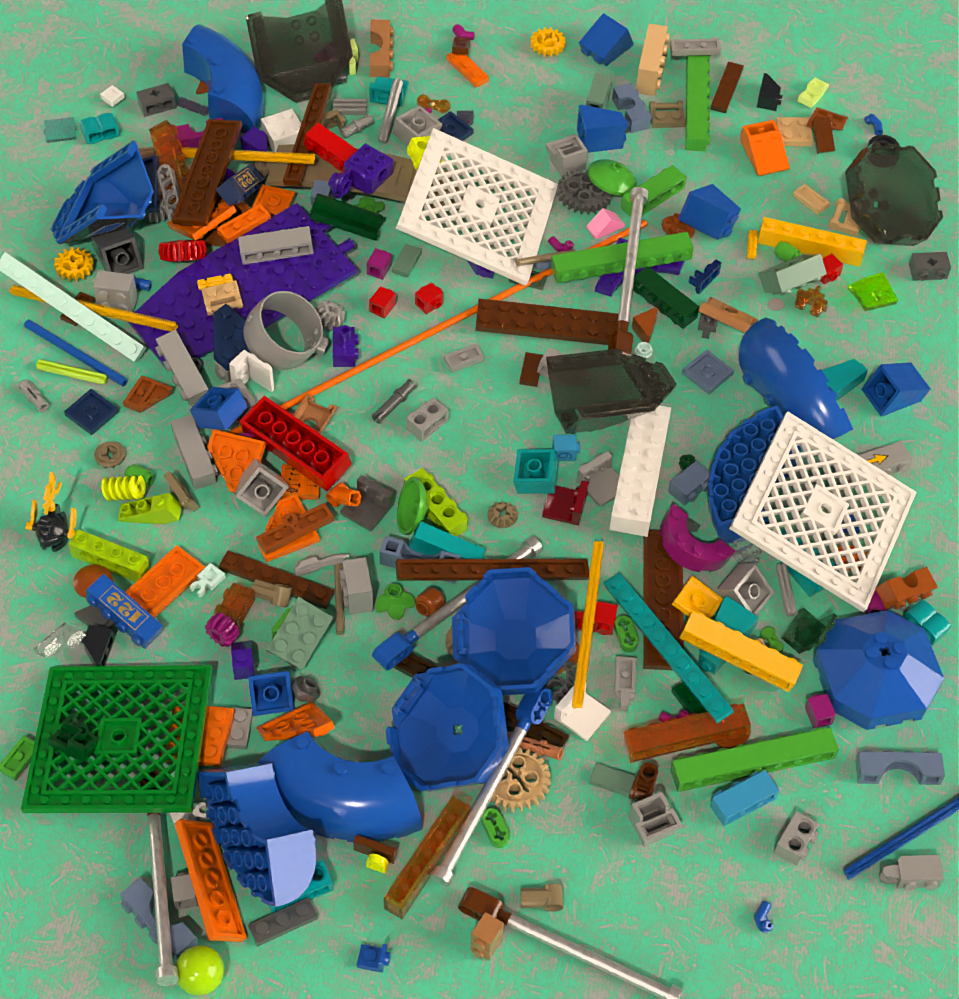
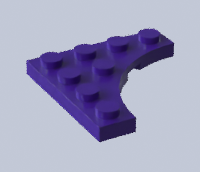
M619 238L616 244L626 243L628 240ZM685 261L655 265L650 268L655 272L679 275ZM644 268L636 269V270H635V275H636L637 273H639L641 270H643ZM624 271L600 276L595 286V292L612 297L615 290L623 283Z

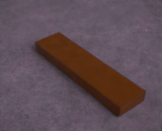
M728 61L712 101L711 110L727 113L744 65Z

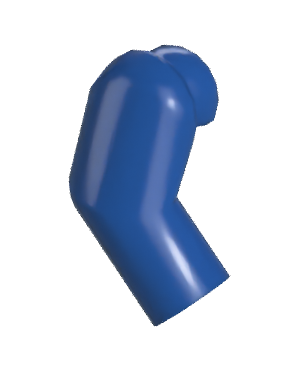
M766 901L761 902L754 915L756 925L763 933H768L773 929V923H770V920L767 918V914L772 906Z

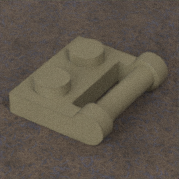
M677 101V103L649 102L652 128L685 127L683 101ZM677 109V111H656V110Z

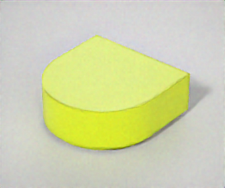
M369 854L366 860V867L385 874L389 868V862L378 854Z

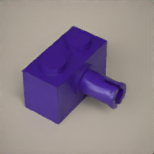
M347 325L333 327V367H355V359H359V349L355 348V345H359V335L355 334V327Z

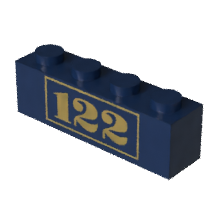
M250 163L226 180L216 191L229 206L234 203L238 205L262 186L261 182L265 178Z

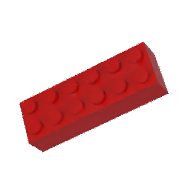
M265 395L239 421L243 433H249L254 439L265 441L268 451L325 491H328L352 465L349 454Z

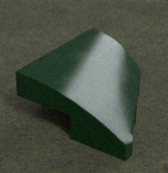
M73 712L62 721V728L49 738L48 745L85 762L93 752L98 739L93 733L89 732L86 724H81L77 720L78 715Z

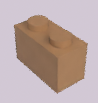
M484 913L471 933L470 950L476 957L480 959L485 958L488 961L491 959L503 940L504 923L490 914Z

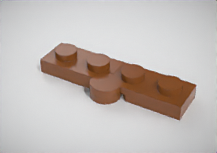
M325 503L300 514L299 518L296 514L288 513L284 515L282 524L256 536V540L267 555L333 522L334 516Z

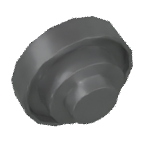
M298 676L292 682V690L299 701L315 702L319 698L321 692L313 679Z

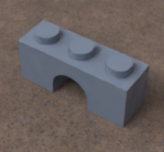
M629 83L613 87L612 100L618 110L627 109L625 119H627L629 132L634 133L649 129L650 121L652 120L651 113L645 108V103L640 99L639 92L634 88L633 84Z

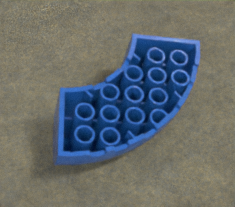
M200 24L194 26L182 44L184 72L196 77L201 82L204 81L208 86L209 119L222 118L223 120L241 121L242 128L240 132L242 133L248 132L254 126L260 129L264 113V97L260 78L252 62L234 42L221 33Z
M765 317L754 323L744 334L739 347V363L744 374L742 377L745 384L758 391L764 397L768 406L773 407L777 405L783 417L787 412H790L831 439H835L853 430L845 409H840L836 402L838 397L836 392L826 384L829 380L822 370L818 371L813 365L815 360L806 349L802 350L797 345L799 341L791 333L788 334L782 325L776 326V321Z
M777 405L756 413V416L743 421L742 425L734 429L727 436L726 441L720 446L715 456L709 477L708 501L713 525L718 537L723 542L741 543L748 541L729 528L783 419V415ZM797 446L798 451H799V453H800V452H801V448H800V446ZM795 459L790 460L792 466L796 467ZM788 473L783 474L785 478L789 477ZM768 516L763 517L765 525L769 524Z
M307 731L273 748L258 762L272 763L275 771L276 785L287 810H289L290 814L299 824L308 829H313V832H316L317 835L330 839L347 840V842H353L355 836L359 835L382 842L384 839L401 838L422 830V820L416 800L394 756L374 762L344 760L322 749Z
M272 763L242 764L198 771L197 777L201 798H206L208 810L205 811L206 817L213 823L214 829H212V833L216 843L221 844L224 850L222 856L229 869H234L238 874L236 879L244 888L249 887L251 895L254 897L259 896L261 902L276 907L297 899L307 889L314 875L316 867V838L313 834V829H308L299 824L290 814L289 810H287L276 785L275 771Z

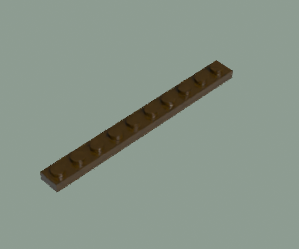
M411 653L393 668L413 678L415 674L427 673L428 669L437 666ZM503 701L506 728L514 731L519 722L516 718L517 708ZM542 721L540 724H531L525 735L538 741L545 740L548 744L563 747V749L569 741L567 734Z

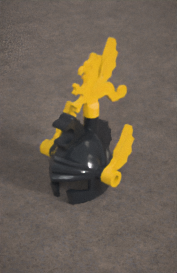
M50 472L49 484L46 485L43 500H46L45 504H43V509H45L43 513L47 515L40 517L39 521L35 523L38 515V503L36 500H32L31 520L27 521L25 529L36 532L37 539L43 550L52 546V551L57 552L66 545L68 538L72 539L77 532L74 531L77 511L75 508H71L70 528L68 530L66 513L64 511L60 512V505L53 502L55 495H58L61 482H58L57 488H55L56 476L54 472Z

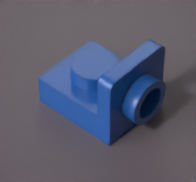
M361 944L357 968L383 973L384 965H389L391 952H387V944H383L382 948Z

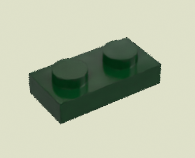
M683 682L672 688L671 692L684 709L689 712L694 722L709 715Z

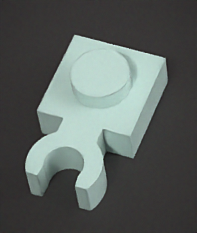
M210 563L197 575L199 581H195L190 585L191 592L199 588L200 590L197 592L198 597H203L207 588L213 590L226 578L225 573Z

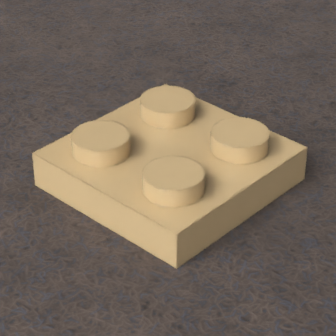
M810 117L776 118V124L780 130L784 146H813L811 127L807 126Z

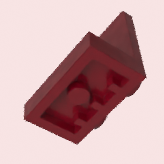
M581 480L580 488L576 487L575 490L556 486L555 494L547 495L542 517L579 526L588 494L589 482Z

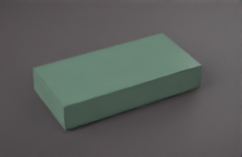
M405 243L392 267V273L409 277L422 253V249Z
M596 763L589 784L629 797L636 776Z

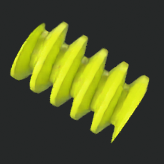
M135 475L131 476V478L129 476H124V478L122 476L117 478L110 477V479L104 477L101 489L104 498L108 501L139 500L145 494L146 485L141 475L138 479Z

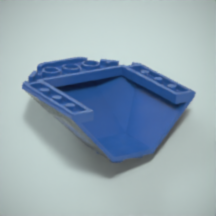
M131 141L94 166L86 181L82 180L74 190L75 193L63 203L50 228L58 244L119 231L127 226L131 227L135 221H140L144 218L146 207L152 202L151 197L154 190L135 141Z

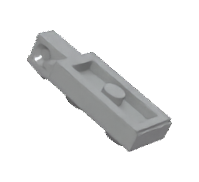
M616 656L614 695L615 699H620V710L628 711L629 700H634L636 658Z

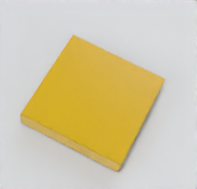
M691 576L672 605L688 617L692 611L703 613L707 618L711 619L722 603L723 598Z

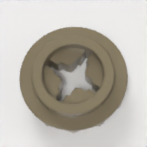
M105 442L96 448L94 457L98 465L113 469L115 465H120L121 461L124 460L125 451L122 445L117 442ZM108 451L112 454L111 459L108 458Z
M501 500L499 503L494 502L489 507L487 516L492 525L498 528H508L516 523L518 512L516 506L511 505L510 501L506 503ZM506 510V514H504L503 516H501V518H499V517H500V512L502 513L503 511Z

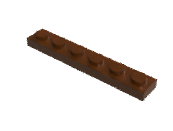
M228 550L219 564V570L251 582H255V579H260L273 584L292 587L291 597L296 599L300 597L308 603L325 610L334 596L333 589Z

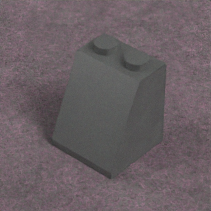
M127 228L90 237L94 251L105 271L130 274L144 269L135 238Z

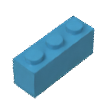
M766 770L760 773L755 772L747 780L735 782L726 791L720 790L713 795L710 807L722 825L726 826L774 801L777 798L779 789Z

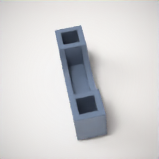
M385 536L379 552L380 564L396 568L395 561L397 559H461V555L441 551L436 555L421 554L411 549L405 541ZM446 581V582H450V583L455 584L456 581Z
M864 750L858 753L855 760L858 784H879L882 775L893 769H901L911 773L920 785H941L945 777L942 753H935L933 751L914 753L913 751L893 752L887 750L873 752L871 750Z
M140 877L120 894L122 900L120 905L126 913L129 914L131 912L136 917L134 920L141 929L145 927L150 932L148 935L152 941L158 944L156 919L152 916L154 893ZM183 922L170 925L172 958L177 961L186 949L199 944L197 937Z

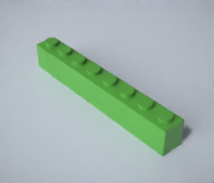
M710 55L686 56L685 150L705 151L706 145L710 144V135L707 134L710 132V122H707V120H710V110H707V108H710V98H707L710 96V87H707V85H710V75H707V73H710V63H707L710 61Z
M688 232L639 240L635 270L647 266L652 267L692 259L694 247ZM628 242L553 255L551 257V270L556 283L624 271Z
M820 727L811 732H797L792 736H778L768 741L759 740L750 745L740 744L731 749L721 748L712 753L706 754L702 752L693 757H679L672 761L671 773L677 792L746 778L755 772L760 773L764 770L769 773L835 759L839 748L831 727L825 729Z

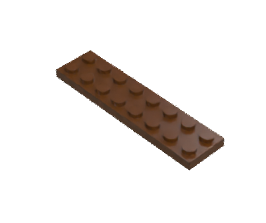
M208 119L171 219L173 224L207 226L218 196L216 189L222 185L242 128L241 121Z
M479 298L475 331L608 345L610 333L613 328L617 327L619 313Z
M649 530L648 537L643 536V601L684 649V640L679 638L684 628L683 612L672 605L683 589V566L676 563L664 549L660 530ZM643 634V669L672 670Z

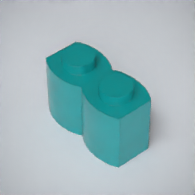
M104 113L97 117H88L80 121L81 131L87 144H94L103 139L110 140L119 136V128L112 113Z
M923 599L910 608L904 616L908 621L925 629L932 646L946 635L951 627L949 621L937 613Z

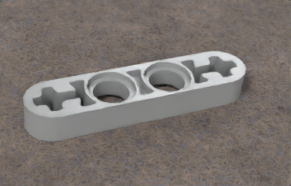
M163 164L158 168L157 173L167 214L171 220L181 193L174 169L167 164ZM173 183L172 188L167 191V186ZM176 197V202L170 204L171 200Z

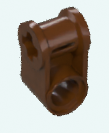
M647 762L641 765L629 795L630 800L633 798L643 800L653 795L658 776V768L655 764ZM650 773L653 775V777L649 778L644 776L643 774Z

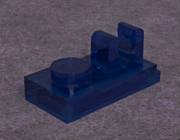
M715 259L705 267L704 273L696 270L694 273L696 278L693 276L689 277V283L696 287L695 291L697 294H700L720 274L722 262Z

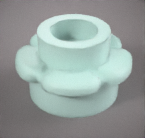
M641 342L635 348V353H637L639 358L645 359L652 356L653 349L647 342Z

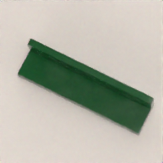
M319 193L316 195L310 210V219L375 241L378 238L379 227L383 219L381 214Z

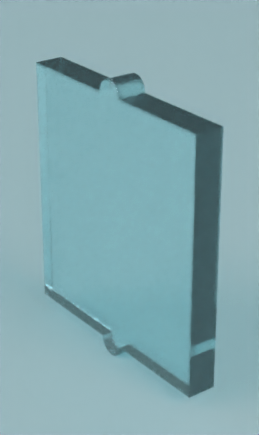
M74 117L44 121L45 130L43 131L46 134L47 143L77 139V126H75Z

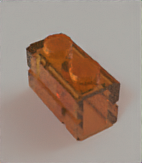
M232 583L230 589L227 588L224 591V600L221 605L218 604L216 606L214 615L216 613H223L227 617L230 616V619L235 621V625L240 629L255 601V592L248 587Z

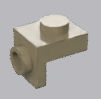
M338 109L325 112L321 125L327 129L338 126L339 130L346 124L344 115H341Z

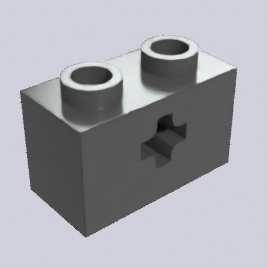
M169 83L136 92L138 104L144 117L176 108L175 96Z
M947 252L912 253L909 262L913 281L947 279L951 270Z

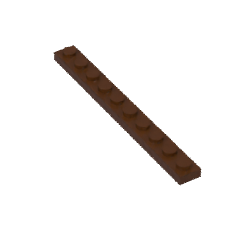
M397 559L395 561L397 581L482 580L484 578L483 575L488 570L530 567L542 580L589 579L587 559Z

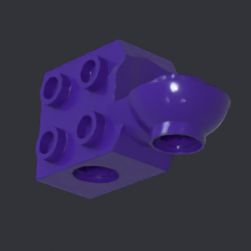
M365 143L344 163V172L339 174L336 172L330 177L328 185L331 187L332 194L337 199L348 193L351 187L364 193L372 194L393 174V159Z

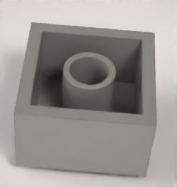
M98 270L93 285L97 306L98 304L126 310L128 313L130 311L133 314L138 299L134 275Z
M366 557L342 561V569H339L344 608L349 609V615L373 611L372 587Z

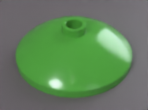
M600 159L592 162L588 168V176L592 183L609 194L624 196L625 193L631 192V189L637 186V181L632 171L620 162Z
M410 477L405 482L398 501L397 524L399 531L404 535H410L416 531L419 523L424 520L428 512L427 494L423 483L417 477Z

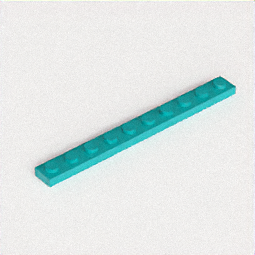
M620 572L603 584L608 592L713 720L718 724L734 713L729 703Z

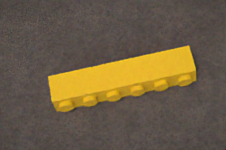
M767 217L763 218L758 238L759 244L776 247L780 241L788 242L799 249L802 254H821L822 258L832 253L840 262L859 267L867 240Z
M692 611L679 637L787 692H790L795 685L803 667L796 659L788 658L780 654L776 649L768 648L759 641L744 636L739 631L731 630L725 627L723 623L713 621L700 612Z

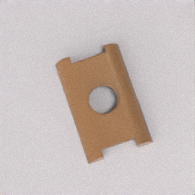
M709 297L708 303L703 302L698 310L746 333L751 325L758 321L757 318L712 297Z
M307 394L293 416L302 422L307 420L316 422L317 427L314 430L321 434L338 407L330 404L328 408L314 403V397Z

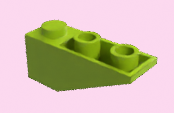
M170 493L121 504L118 521L147 524L179 521L182 505Z

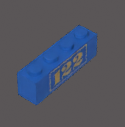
M104 574L86 590L87 602L92 607L96 606L101 610V614L107 620L111 619L122 633L126 632L137 646L141 645L146 649L162 633L163 625Z

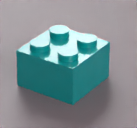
M517 449L513 479L517 494H555L559 463L555 449Z

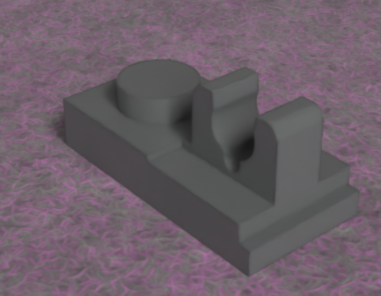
M703 313L700 316L698 329L703 330L702 338L709 339L710 332L716 333L718 320Z

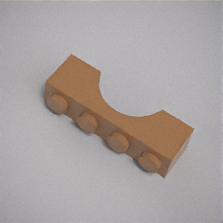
M371 19V43L379 46L380 49L370 54V78H376L377 76L389 78L390 71H393V61H390V59H393V49H390L393 48V38H390V36H393V26H390V20Z

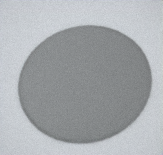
M772 298L769 300L768 306L772 310L778 311L783 309L784 303L778 298Z

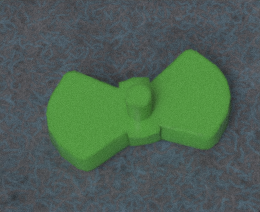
M772 627L764 628L760 633V637L767 640L769 648L776 649L781 653L784 645L778 641L775 629Z

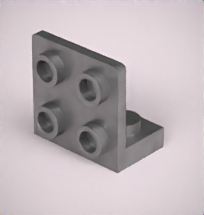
M360 475L357 479V491L362 496L361 503L357 507L345 505L340 510V514L368 531H372L393 506V492Z

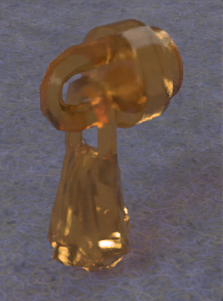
M424 94L417 98V105L424 109L430 107L444 114L451 108L450 102L447 99L433 100Z

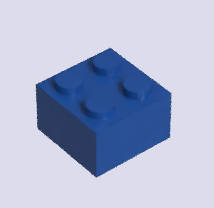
M211 387L195 403L190 412L199 428L226 430L231 427V424L242 415V412L248 406L239 389Z

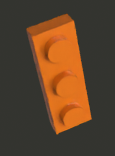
M451 52L446 55V60L475 88L489 82V76L466 54Z
M258 204L218 227L217 233L227 243H230L271 219L270 213L261 204Z

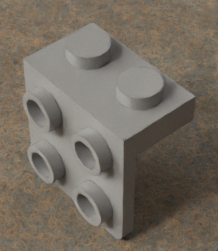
M608 451L598 454L589 463L582 464L577 473L576 482L579 485L581 480L589 482L588 495L598 506H604L615 499L619 475L611 467L612 455Z

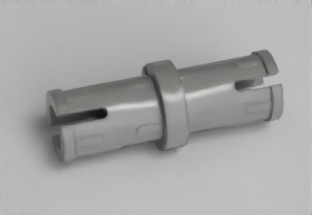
M366 114L358 120H353L351 124L340 129L342 137L346 139L356 132H361L362 129L374 123L371 115Z
M23 380L19 383V389L23 391L26 399L33 403L39 412H44L48 409L49 404L42 398L41 392L35 389L28 380Z

